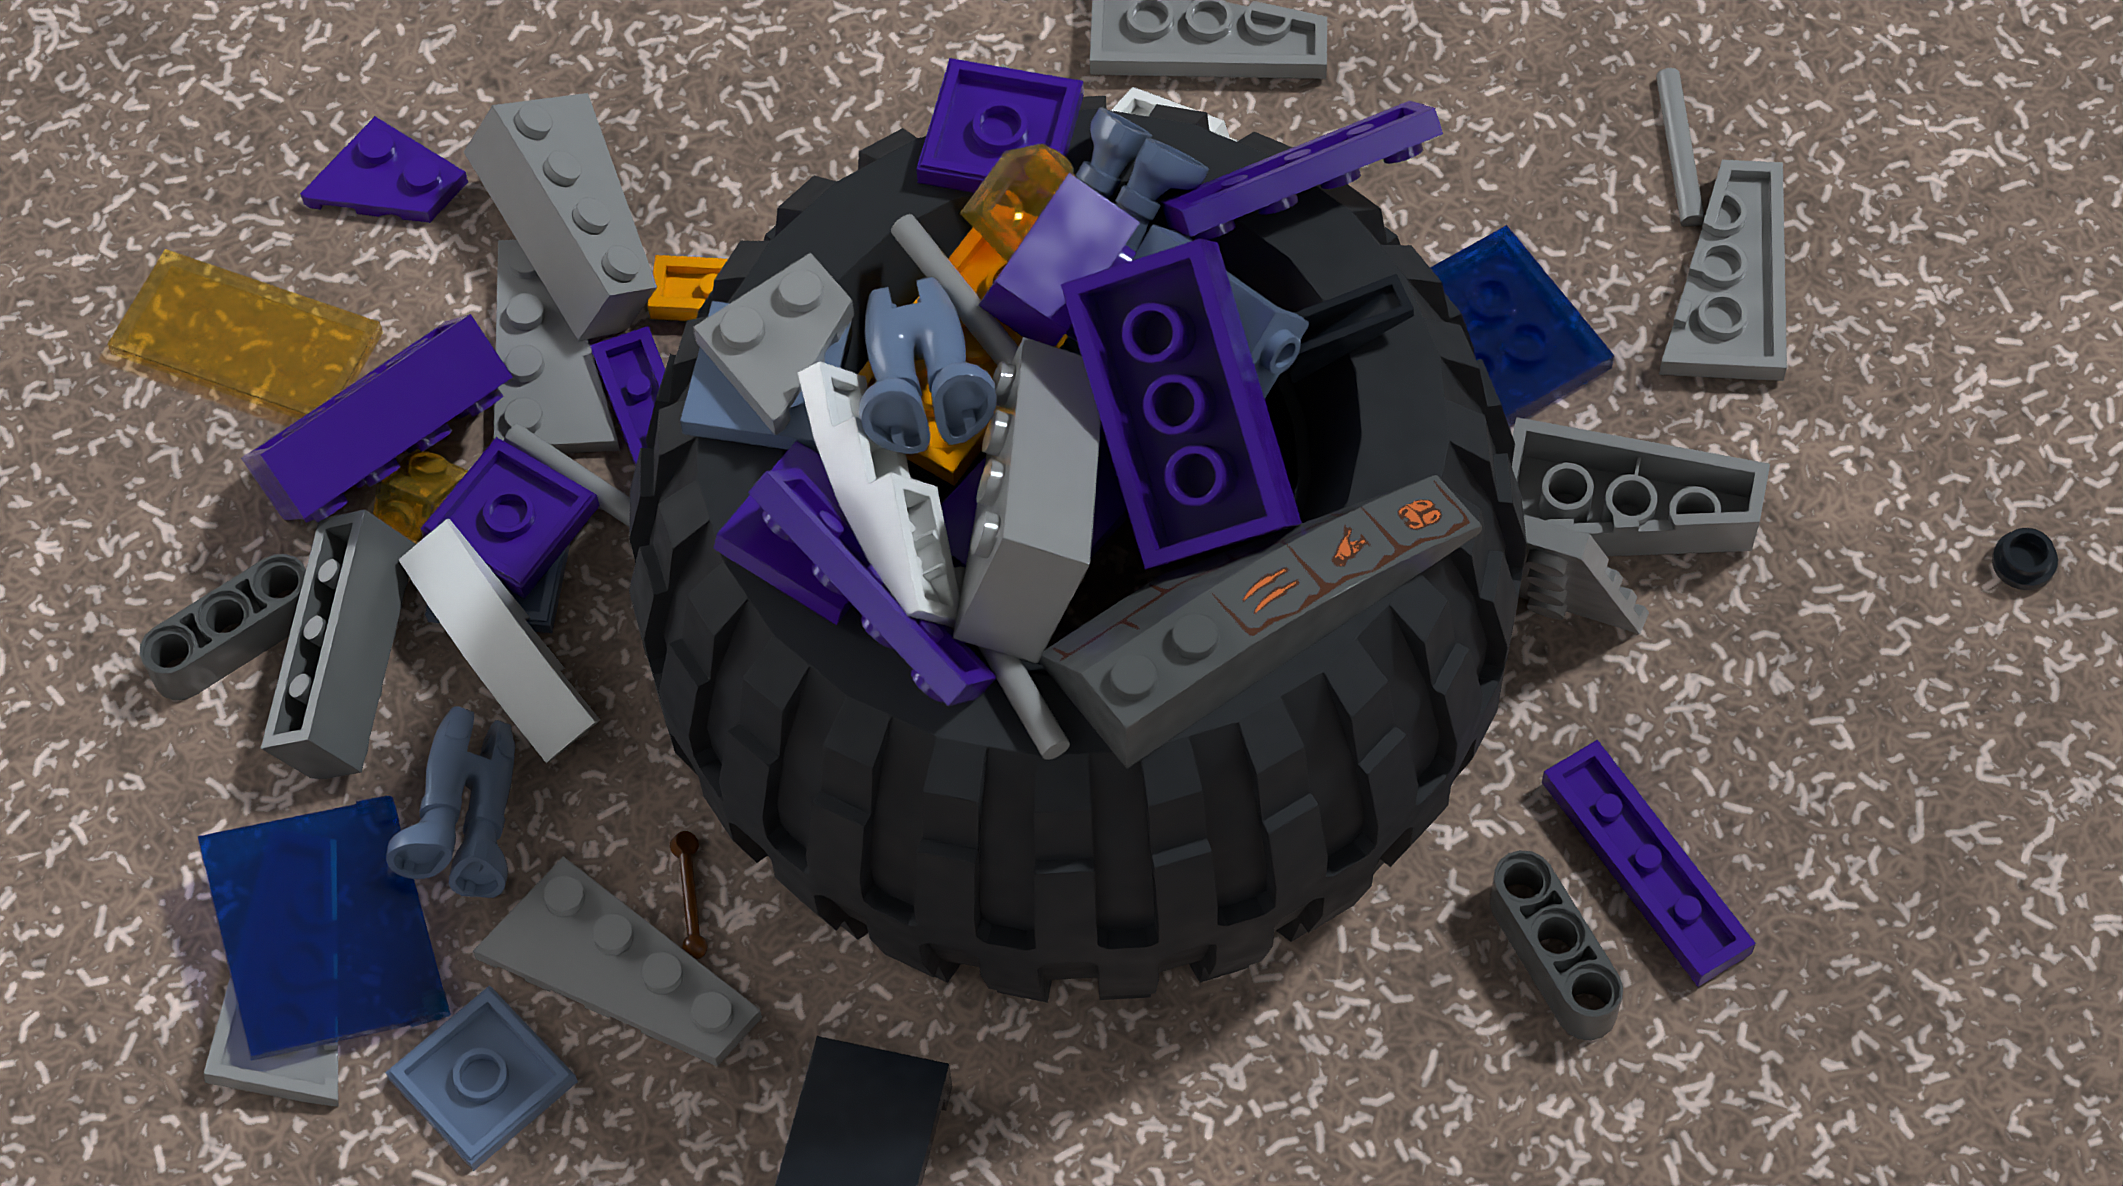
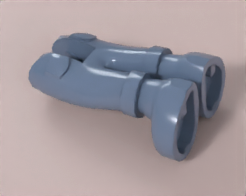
M1100 107L1090 124V133L1094 143L1091 162L1084 161L1076 176L1077 179L1109 200L1121 183L1119 176L1129 162L1135 160L1127 185L1122 186L1115 205L1140 222L1125 244L1137 252L1150 219L1153 220L1161 206V203L1157 200L1169 189H1196L1203 183L1209 169L1184 152L1151 139L1152 135L1137 124Z
M933 277L916 280L920 296L917 300L918 303L896 307L892 303L889 287L875 289L869 294L866 309V348L869 363L877 382L869 387L861 398L858 411L865 433L875 444L888 450L906 454L923 452L927 449L930 442L929 424L922 401L920 382L915 370V362L918 359L925 362L936 425L942 439L948 444L954 445L966 442L986 427L994 414L997 402L995 384L988 372L977 365L966 363L965 339L957 310L942 285Z
M454 706L440 723L433 739L426 768L425 796L422 798L419 810L421 820L418 824L407 827L392 837L388 845L386 862L395 873L412 879L430 878L443 871L452 860L456 844L455 827L460 816L464 786H466L471 793L463 825L464 838L451 864L449 885L454 892L461 896L495 898L505 889L508 877L507 862L497 844V840L502 835L506 820L504 813L513 775L515 742L512 726L495 720L484 738L480 756L467 752L474 723V712Z

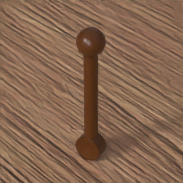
M681 831L670 841L671 852L679 858L687 937L682 942L681 948L697 960L704 957L708 949L707 941L700 935L692 855L697 852L699 843L694 834L689 831Z

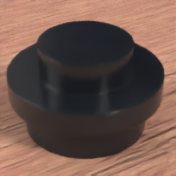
M2019 528L1999 539L1992 554V565L1997 576L2007 585L2020 590H2035L2045 586L2053 578L2058 566V555L2052 541L2046 534L2033 528Z

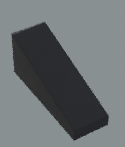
M1397 274L1295 312L1308 321L1309 325L1300 339L1301 346L1296 359L1286 369L1292 385L1414 316V308Z

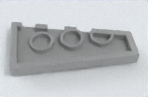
M1092 0L1090 75L1326 79V16L1258 1L1251 2L1247 7L1229 3L1225 0Z
M1722 160L1698 244L1689 268L1683 294L1674 318L1668 344L1662 358L1659 375L1783 381L1787 369L1783 162Z
M517 239L498 240L496 352L513 378L498 387L503 394V398L494 404V439L498 437L504 441L509 429L518 423L564 454L619 451L618 440L588 339L577 340Z
M1524 514L1527 549L1519 597L1529 600L1527 608L1536 614L1558 620L1564 619L1565 613L1569 612L1640 634L1649 611L1645 606L1635 604L1637 596L1632 589L1621 587L1623 577L1617 570L1607 566L1609 559L1592 536L1588 533Z
M564 856L473 950L475 958L495 968L505 969L523 977L526 982L549 992L552 990L577 1001L591 1011L607 1018L609 1016L640 1029L641 1033L717 1067L762 1018L759 1008Z

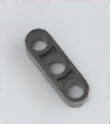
M274 554L264 558L151 629L144 636L140 644L139 655L156 690L166 698L186 700L204 691L289 637L306 572L304 564L296 557L288 554ZM295 590L287 597L275 599L283 591ZM241 623L240 626L231 632L220 633L229 625ZM186 658L180 665L165 668L173 660Z
M1519 850L1507 854L1499 861L1494 871L1490 893V908L1493 916L1562 1028L1569 1035L1577 1039L1595 1040L1602 1038L1612 1030L1623 997V984L1619 974L1551 865L1542 856L1532 851ZM1515 884L1526 885L1532 888L1537 895L1527 899L1517 898L1511 895L1506 888ZM1549 938L1559 939L1565 942L1571 950L1562 954L1551 953L1545 950L1540 945V942ZM1583 993L1593 994L1603 1001L1605 1007L1597 1010H1588L1579 1006L1574 997Z

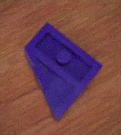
M374 116L300 195L303 204L311 209L321 210L322 205L354 208L356 214L380 217L393 214L399 216L402 220L430 223L468 183V179L464 170Z

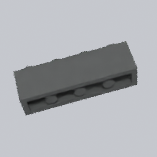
M365 509L325 518L318 522L261 749L307 777L314 779H328L362 772L378 702L382 694L387 664L396 636V627L405 589L409 581V575L398 559L416 545Z

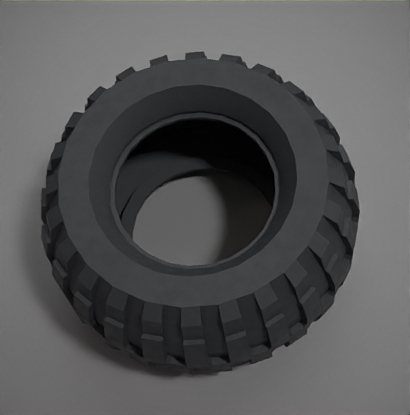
M1106 96L1083 97L1059 187L1069 173L1077 178L1076 174L1084 161L1091 162L1094 143L1090 133V124L1100 107L1107 109ZM1156 104L1149 116L1112 111L1148 131L1152 135L1151 139L1170 145L1208 167L1209 171L1202 184L1293 148L1257 132H1252L1237 142L1209 130L1207 112ZM902 128L860 150L858 154V170L838 181L815 175L812 176L777 208L776 225L765 234L764 241H740L714 279L713 290L699 309L697 318L687 320L677 355L670 354L646 435L647 448H640L630 487L629 539L635 559V568L629 593L674 752L698 775L705 800L733 842L756 863L769 856L775 878L836 931L842 926L857 940L869 933V939L885 955L946 983L949 982L960 965L965 964L979 967L980 975L988 989L997 990V993L1048 1003L1052 980L1098 978L1099 1000L1151 998V994H1156L1160 972L1186 964L1190 965L1200 983L1247 969L1250 965L1263 961L1273 947L1274 931H1277L1292 942L1305 933H1310L1359 901L1372 886L1373 874L1384 863L1391 867L1446 809L1449 804L1453 781L1474 758L1497 713L1527 549L1522 496L1512 469L1515 442L1501 402L1482 359L1476 360L1474 357V347L1463 315L1445 294L1441 280L1412 245H1401L1398 235L1384 226L1381 208L1348 184L1332 189H1322L1319 184L1297 193L1299 201L1285 210L1261 215L1258 213V210L1235 218V228L1221 236L1207 239L1208 241L1218 243L1225 269L1228 273L1280 309L1295 313L1394 274L1398 275L1414 308V316L1293 385L1285 370L1279 374L1265 397L1266 406L1301 523L1437 475L1480 522L1482 530L1480 534L1129 768L1123 765L1040 662L1034 663L1020 659L1070 743L1064 753L1056 758L1046 760L1041 755L997 679L990 684L979 698L947 706L945 702L936 701L916 685L911 676L913 668L894 648L883 646L868 634L861 623L863 615L854 605H852L839 623L835 625L713 549L717 533L749 497L750 494L748 492L766 471H771L788 449L685 435L681 428L680 420L700 348L696 342L693 327L708 318L712 301L732 303L811 253L852 299L854 317L851 320L853 336L844 370L858 374L869 361L865 341V318L869 294L875 289L889 287L892 303L896 307L913 304L919 297L916 280L927 278L891 233V228L898 219L905 215H913L945 256L949 258L995 198L1034 220H1037L1046 205L918 183L917 166L926 136L917 138ZM1135 160L1129 162L1119 176L1121 183L1115 194L1109 199L1113 204H1116V198L1122 186L1127 185ZM1169 189L1157 201L1160 203L1161 200L1186 190ZM1160 206L1153 220L1150 219L1143 240L1152 225L1180 234L1183 233L1168 227L1162 206ZM982 451L979 453L955 486L907 459L910 478L937 486L941 504L986 457L987 453ZM1274 532V533H1271V534H1267V535L1258 537V538H1256V540L1261 539V538H1264V537L1269 536V535H1272V534H1275V533H1277V532ZM964 642L990 669L977 645Z

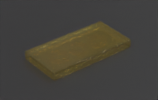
M165 249L107 345L112 355L300 419L356 381L382 336L383 329L379 321Z

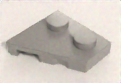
M809 253L693 328L697 344L774 435H777L786 428L791 420L789 409L802 390L798 372L819 361L825 363L824 357L827 349L839 341L854 317L852 299L818 260Z

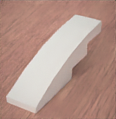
M820 361L798 372L815 443L837 501L870 564L907 616L954 628L960 596L937 486L911 479L906 454L888 450L875 444L865 433L858 411L860 400L868 389L866 377Z
M450 519L442 522L398 559L429 608L465 659L546 763L554 759L600 721L594 711L562 674L561 671L565 669L564 666L526 620L530 618L529 615Z

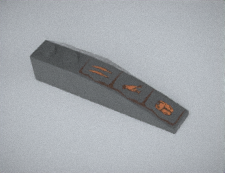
M1433 475L1160 575L1044 650L1039 662L1123 765L1129 768L1480 534L1482 525L1437 475Z

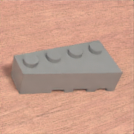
M588 93L492 105L464 150V154L577 340L619 334L628 329L656 290L657 285Z
M1023 337L1011 364L1001 361L992 378L995 384L997 402L994 414L987 425L982 444V452L987 453L977 491L978 504L953 638L1038 663L1090 565L1101 419L1082 356Z
M1516 417L1513 431L1515 449L1512 469L1522 496L1523 514L1590 534L1606 556L1752 551L1761 518L1770 468L1769 463Z

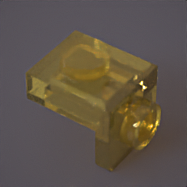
M1045 144L1005 151L960 214L1005 261H1009L1067 175L1070 173L1075 176L1073 174V167L1064 155Z
M418 449L400 461L399 464L401 466L395 472L377 483L373 510L374 516L415 544L423 539L421 527L469 471L447 462L445 458L438 454L421 452Z

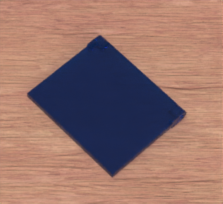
M381 796L356 801L354 805L198 836L199 850L251 1061L406 1026L412 1028L428 1022L440 1021L442 1018L451 1015L415 880L395 873L386 862L389 841L401 831L398 812L392 796Z

